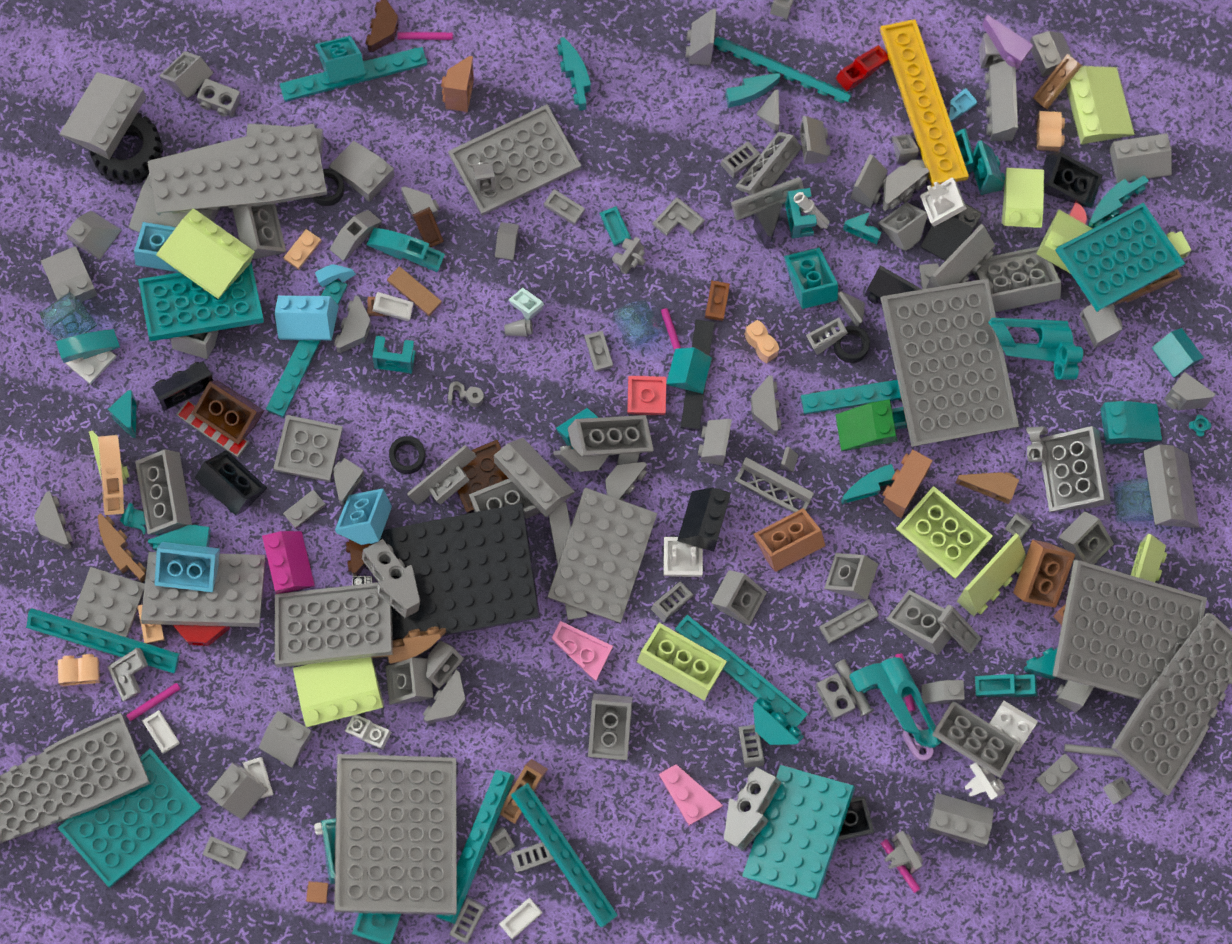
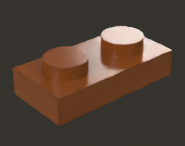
M711 280L705 318L724 320L730 287L729 283Z

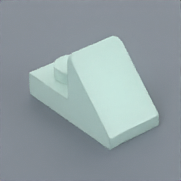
M524 288L520 289L509 299L510 303L523 313L526 320L536 316L542 311L544 306L540 299Z

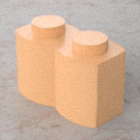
M1039 111L1037 115V150L1059 152L1061 146H1064L1065 136L1062 135L1061 129H1064L1065 118H1062V112Z
M756 320L746 327L745 338L753 348H756V353L763 362L768 363L778 356V343L773 337L768 335V331L762 322Z
M94 654L82 655V658L78 659L74 658V656H63L62 659L58 660L59 685L70 686L100 683L98 657H94Z

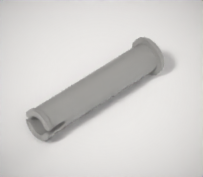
M846 659L837 662L835 667H837L841 677L845 679L850 694L854 696L856 705L861 713L860 717L873 712L874 708L870 707L863 692H856L849 678L852 671Z

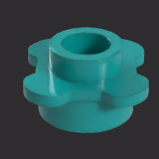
M1201 414L1197 415L1196 419L1189 423V428L1193 429L1199 437H1202L1204 432L1212 427L1208 419Z

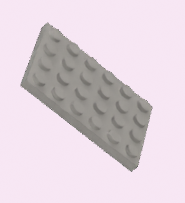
M544 105L448 151V155L482 216L581 169L579 160L548 105ZM480 162L492 163L495 175V191L477 193L473 165H477Z
M584 488L547 598L621 623L657 513Z
M157 552L148 553L141 624L260 627L266 563L265 555L219 554V567L213 592L154 586Z
M379 582L275 594L276 668L393 655L392 606L377 593Z

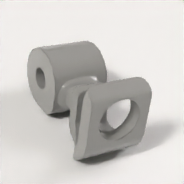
M458 381L450 384L448 404L451 406L454 390L459 391L460 400L466 399L472 407H479L483 403L484 395L480 388L470 387L465 391L464 385Z
M1045 426L1027 427L1026 431L1032 442L1031 445L1027 446L1028 461L1045 462L1047 450L1046 446L1042 445L1040 435L1048 434V429Z

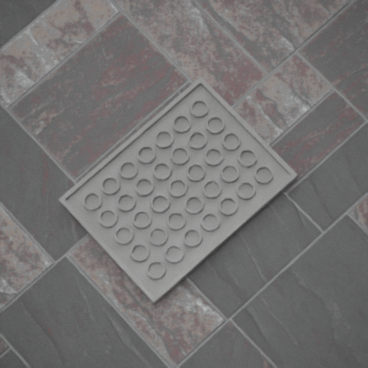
M988 278L880 297L911 447L1019 427L1003 349L994 330L988 323L992 317L996 318Z
M1074 560L1053 676L1142 700L1204 617L1207 598L1094 564Z
M337 754L334 912L456 915V758Z

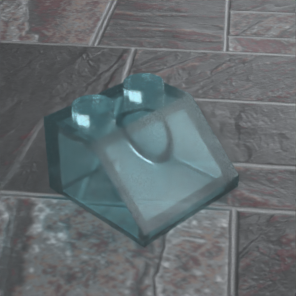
M71 292L39 313L45 329L58 340L85 334L97 326L81 301Z
M646 300L628 303L613 312V320L631 349L664 332Z
M1148 478L1133 479L1113 484L1116 522L1154 521Z

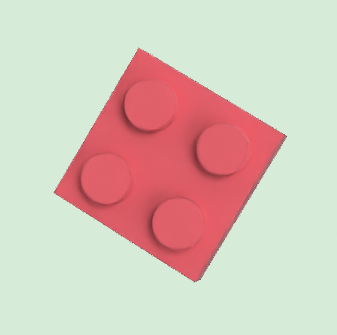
M628 376L627 414L665 415L666 377Z

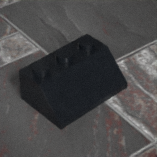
M880 265L867 288L865 296H867L870 302L882 305L880 298L882 296L922 289Z
M204 361L200 363L195 362L188 369L177 371L166 380L161 379L152 386V389L163 410L166 411L204 392L208 383L214 380Z
M227 450L205 461L195 476V479L235 516L247 510L267 489L259 479Z
M714 487L692 491L677 541L714 552L731 492Z

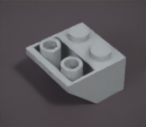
M1091 304L1082 309L1079 315L1094 348L1115 341L1122 330V322L1114 313V304L1099 312H1096Z

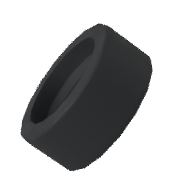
M323 169L324 178H331L337 183V192L329 197L315 196L311 198L319 205L331 206L338 203L343 197L344 183L339 173L332 169Z
M853 325L846 326L845 328L848 332L846 335L855 334L860 337L863 347L857 354H848L841 348V338L834 343V352L840 360L847 363H856L867 355L870 348V339L864 329Z
M403 436L396 439L389 449V459L392 467L402 474H412L419 471L425 462L423 444L412 436ZM412 445L417 449L419 457L413 465L404 466L397 461L396 452L401 446Z

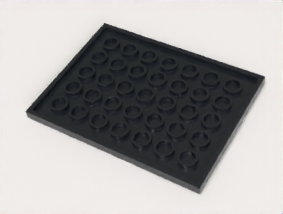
M520 503L383 530L380 540L383 539L386 544L392 547L394 555L397 559H401L405 568L412 565L420 600L418 611L406 618L392 607L393 641L403 639L409 631L414 629H420L421 632L427 631L431 627L446 628V633L443 636L540 618L524 504ZM392 576L394 579H399L397 576Z

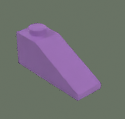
M986 15L982 26L999 54L1009 66L1019 69L1030 54L1033 44L989 15Z

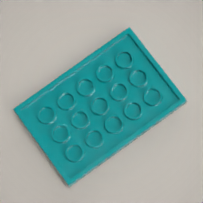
M1144 202L1064 243L1055 250L1096 312L1185 265V262Z
M252 262L219 299L181 272L138 279L149 342L264 323Z
M151 749L140 757L150 784L98 808L68 818L58 827L109 888L202 809Z
M780 765L776 778L781 784L763 814L768 819V822L755 837L742 877L818 900L855 787Z

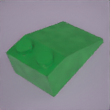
M890 399L868 403L835 414L841 451L898 442Z

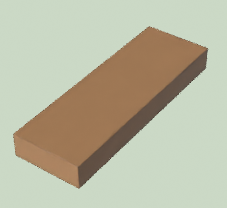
M1067 54L1032 98L1048 109L1082 65Z
M400 266L387 278L389 284L411 302H414L428 316L442 303L440 299Z

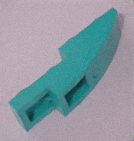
M560 37V44L557 45L558 55H562L563 61H560L561 72H565L566 78L570 77L571 88H575L576 94H573L574 105H578L579 111L586 110L585 92H591L588 72L576 49L568 40Z
M1146 176L1140 177L1131 184L1126 179L1116 184L1102 198L1088 226L1091 228L1097 227L1105 223L1106 219H1113L1118 216L1123 206L1122 204L1128 202L1131 199L1130 196L1135 193L1139 195L1146 190L1145 187L1148 183Z
M373 228L367 243L368 246L397 259L405 258L435 272H438L445 256L444 253L428 247L429 243L385 229Z

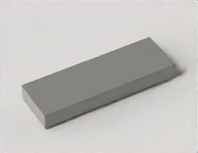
M870 599L819 626V629L828 644L877 618L879 614Z
M947 605L938 622L966 652L971 654L981 640V637L953 606Z

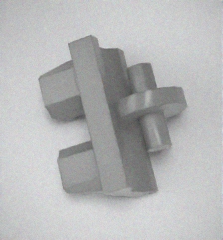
M637 237L634 240L626 238L622 243L625 253L620 254L617 252L612 257L614 264L626 275L631 267L635 268L637 264L643 266L646 262L643 258L645 254L643 250L645 248Z

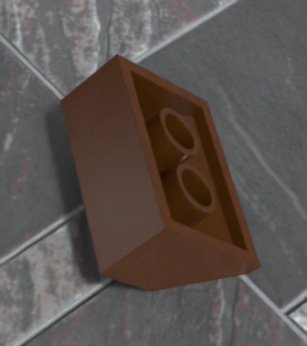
M215 380L208 383L191 414L239 445L255 428L265 410L222 382Z

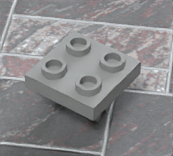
M901 831L891 839L896 849L884 861L892 862L888 866L889 869L906 865L910 874H913L922 867L923 859L919 852H915L912 848L913 841L909 834Z

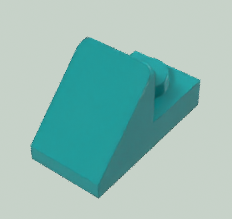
M870 213L845 221L844 231L877 245L882 232L874 226L865 225Z

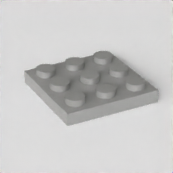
M286 415L273 470L330 482L343 426Z
M90 567L71 620L128 637L144 594L145 584Z

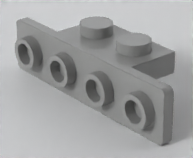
M464 445L409 491L407 495L419 505L432 494L434 499L441 505L469 481L462 468L476 457L475 453Z

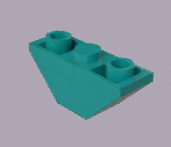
M1051 647L1043 652L1044 656L1038 659L1036 656L1026 661L1027 665L1024 667V671L1051 680L1056 678L1053 676L1057 649L1054 650Z
M760 697L754 702L755 732L770 745L798 744L804 738L800 729L787 722V718L782 713H777L768 700Z

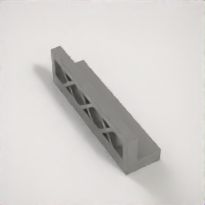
M778 132L735 187L749 195L771 188L802 149L794 135Z
M747 457L734 480L736 483L793 513L799 510L793 507L791 500L800 499L804 501L803 508L806 510L814 495L808 489ZM747 471L752 474L754 481L745 482L740 478L743 472ZM758 482H768L771 490H760ZM775 491H785L788 498L784 500L777 499Z

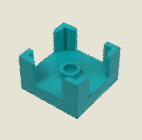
M810 188L792 190L787 193L785 207L792 239L814 235L812 227L817 225L816 216L814 214L802 216L801 207L794 202V196L799 192L804 193L807 198H810Z
M376 336L372 356L374 368L412 374L416 353L414 341L405 340L403 352L398 354L387 352V348L384 347L385 337Z

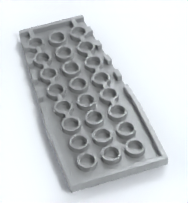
M314 124L257 133L148 161L157 215L168 212L178 214L180 211H188L193 208L199 211L198 209L208 208L210 210H218V207L237 208L238 205H247V207L269 205L327 195Z
M1212 613L1205 614L1142 698L1111 747L1163 795L1169 796L1196 753L1209 728L1207 725L1209 720L1215 717L1219 701L1224 700L1226 696L1224 692L1228 684H1232V631Z
M122 713L58 741L44 749V752L27 758L26 762L9 768L10 771L0 776V843L93 810L150 784Z

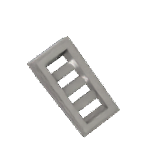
M747 141L721 161V166L734 178L758 158L760 153ZM746 148L753 153L752 156L745 151ZM742 152L748 159L745 160L740 153ZM736 156L742 161L741 164L735 159ZM730 161H733L737 167H734Z
M839 317L806 336L816 355H818L848 332ZM837 325H838V327H839V329H840L839 332H837V331L835 330V327H836ZM832 330L833 335L830 336L828 332Z
M679 582L657 600L651 610L665 623L693 597V594ZM679 590L685 597L682 598L676 591ZM673 595L679 602L676 603L670 596ZM666 600L673 606L672 608L665 603Z
M755 725L738 727L744 767L764 766L760 735L755 732ZM755 732L754 736L744 737V733ZM756 740V743L745 744V741ZM754 748H757V749H758V751H752V752H747V751H746V749H754Z
M543 842L510 853L516 873L554 861ZM541 848L545 849L547 858L543 859ZM537 850V854L539 857L538 861L535 860L533 851ZM528 852L532 862L530 864H528L525 853ZM517 856H522L524 866H520Z
M468 897L449 935L468 943L486 906ZM470 905L478 909L479 912L476 913L468 909L467 907ZM466 912L475 917V920L473 921L465 917L464 913ZM463 920L471 924V928L461 924L460 921ZM457 927L468 932L467 936L456 931Z

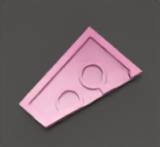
M560 621L552 637V640L596 682L613 646Z
M676 764L659 774L688 826L723 807L719 801Z

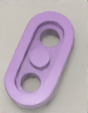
M916 724L919 730H923L919 725ZM903 731V738L913 756L918 761L929 760L933 755V748L920 745L916 742L915 738L910 737L909 732ZM919 749H924L926 754L921 755Z

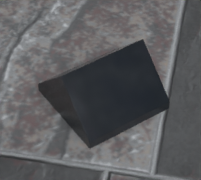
M778 202L755 213L753 227L766 249L770 247L783 203Z
M865 796L851 798L837 842L875 834Z

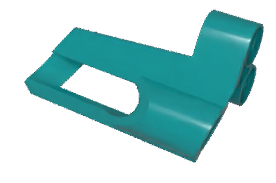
M992 317L988 322L994 330L1006 356L1054 362V376L1056 379H1077L1079 374L1077 364L1081 363L1083 359V349L1081 346L1073 344V334L1068 321ZM1007 327L1032 328L1039 335V342L1037 344L1015 343Z
M889 658L881 663L861 668L849 675L856 692L866 693L876 688L877 690L880 689L904 731L912 733L916 742L920 745L934 748L942 742L932 735L936 726L902 658ZM912 694L929 729L919 730L902 698Z

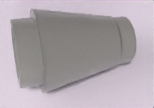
M525 318L504 325L506 336L528 337V335L533 334L531 319L526 320Z

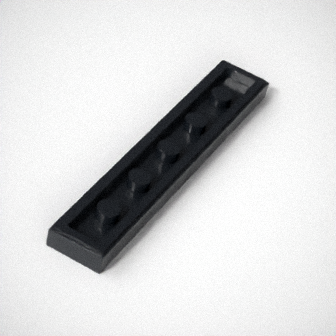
M696 319L692 347L710 356L714 322ZM705 388L703 394L689 390L685 391L681 429L699 431Z

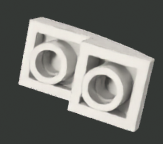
M358 715L352 716L345 730L350 735L382 750L392 733L390 730Z

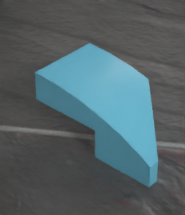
M966 88L951 99L950 122L978 104L977 100Z
M334 264L315 272L318 282L322 287L338 278L343 283L356 275L353 269Z

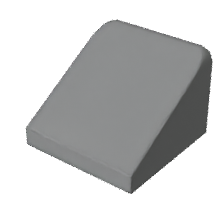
M774 0L770 14L787 19L794 0Z
M790 447L785 448L780 468L794 472L798 454Z
M640 453L619 454L617 464L637 463Z
M1017 512L1005 530L1012 535L1017 533L1021 540L1033 522Z
M1123 776L1103 787L1113 805L1133 794Z
M504 827L493 832L489 839V843L498 857L515 847Z

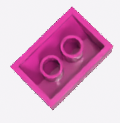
M279 531L262 536L276 594L315 587L302 531Z

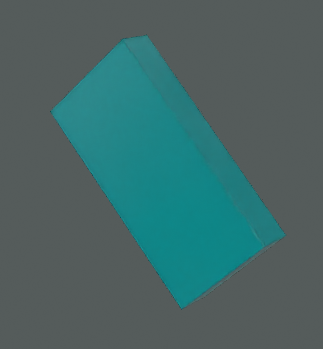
M617 206L599 213L614 247L622 244L626 238L631 239Z

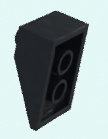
M1060 151L1048 154L1042 168L1044 170V193L1072 203L1077 202L1081 206L1092 209L1103 175Z
M965 203L966 210L935 227L932 225L920 247L946 261L972 234L982 216V212Z

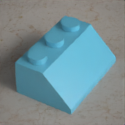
M143 222L134 250L135 265L179 272L156 256L176 227Z
M278 296L275 308L278 338L280 340L332 341L339 306L331 296Z
M384 488L349 495L335 528L336 533L361 545L379 542L392 508Z
M161 542L157 547L154 586L213 592L219 567L220 549Z

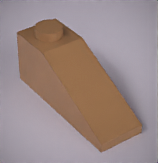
M1008 472L959 475L955 483L1009 504L1019 479Z
M531 759L523 768L505 800L500 815L515 824L522 811L511 797V794L526 783L529 784L535 793L548 768Z

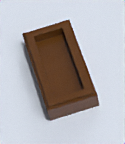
M430 207L412 214L422 240L429 243L428 247H434L444 242Z

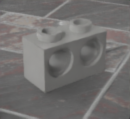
M205 79L197 95V100L200 107L205 110L213 109L223 117H227V115L233 117L240 103L241 94L238 90ZM209 94L214 95L212 98H206ZM225 101H231L229 105L223 104Z
M838 673L816 684L815 687L833 721L855 710L856 700L852 694H848L846 690L847 683L843 677H839ZM831 683L835 684L837 686V691H829L827 685ZM844 701L847 707L840 709L836 703Z

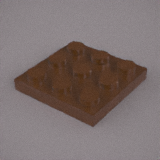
M498 440L473 449L472 451L476 457L462 468L469 481L457 490V493L467 514L474 512L469 494L509 479L494 463V455L501 450Z

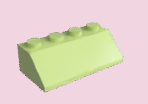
M1147 534L1140 542L1131 576L1151 582L1159 581L1162 570L1159 568L1161 563L1165 562L1167 552H1164L1166 545L1153 535Z
M658 623L637 660V663L704 701L727 662L661 623Z

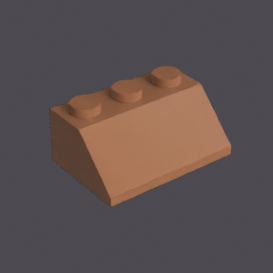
M473 56L463 59L448 69L447 75L443 76L441 87H443L442 95L446 109L468 112L474 82Z
M913 449L910 455L905 454L901 461V464H903L902 469L896 470L892 477L894 483L891 487L888 485L883 493V496H885L883 503L900 518L904 515L933 461Z
M804 508L753 534L766 561L775 572L825 547L822 530Z
M1032 540L1013 593L1024 602L1056 608L1075 554L1047 542Z

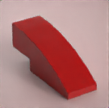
M877 45L855 58L852 64L840 70L835 80L848 92L888 62V54L880 45Z

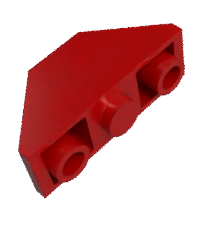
M173 625L189 645L197 646L211 645L230 629V626Z

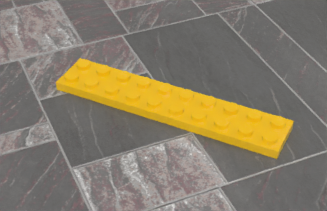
M916 19L880 26V33L925 167L929 170L928 176L932 187H934V182L941 184L952 177L956 182L968 180L969 175Z

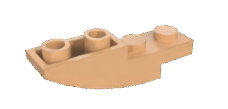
M118 435L98 436L104 515L124 514V493Z

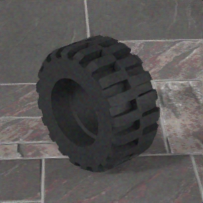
M139 112L124 136H136L143 141V147L135 157L119 160L111 156L110 159H107L89 150L98 172L110 182L113 179L119 185H122V182H126V185H132L133 181H137V183L143 182L142 178L145 176L147 178L149 175L148 161L162 158L163 145L155 124L151 123L147 116L142 117V114Z

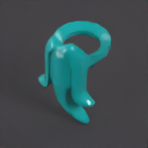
M129 503L120 518V522L124 526L140 529L143 535H145L146 529L142 526L146 525L144 511L135 509L134 504Z

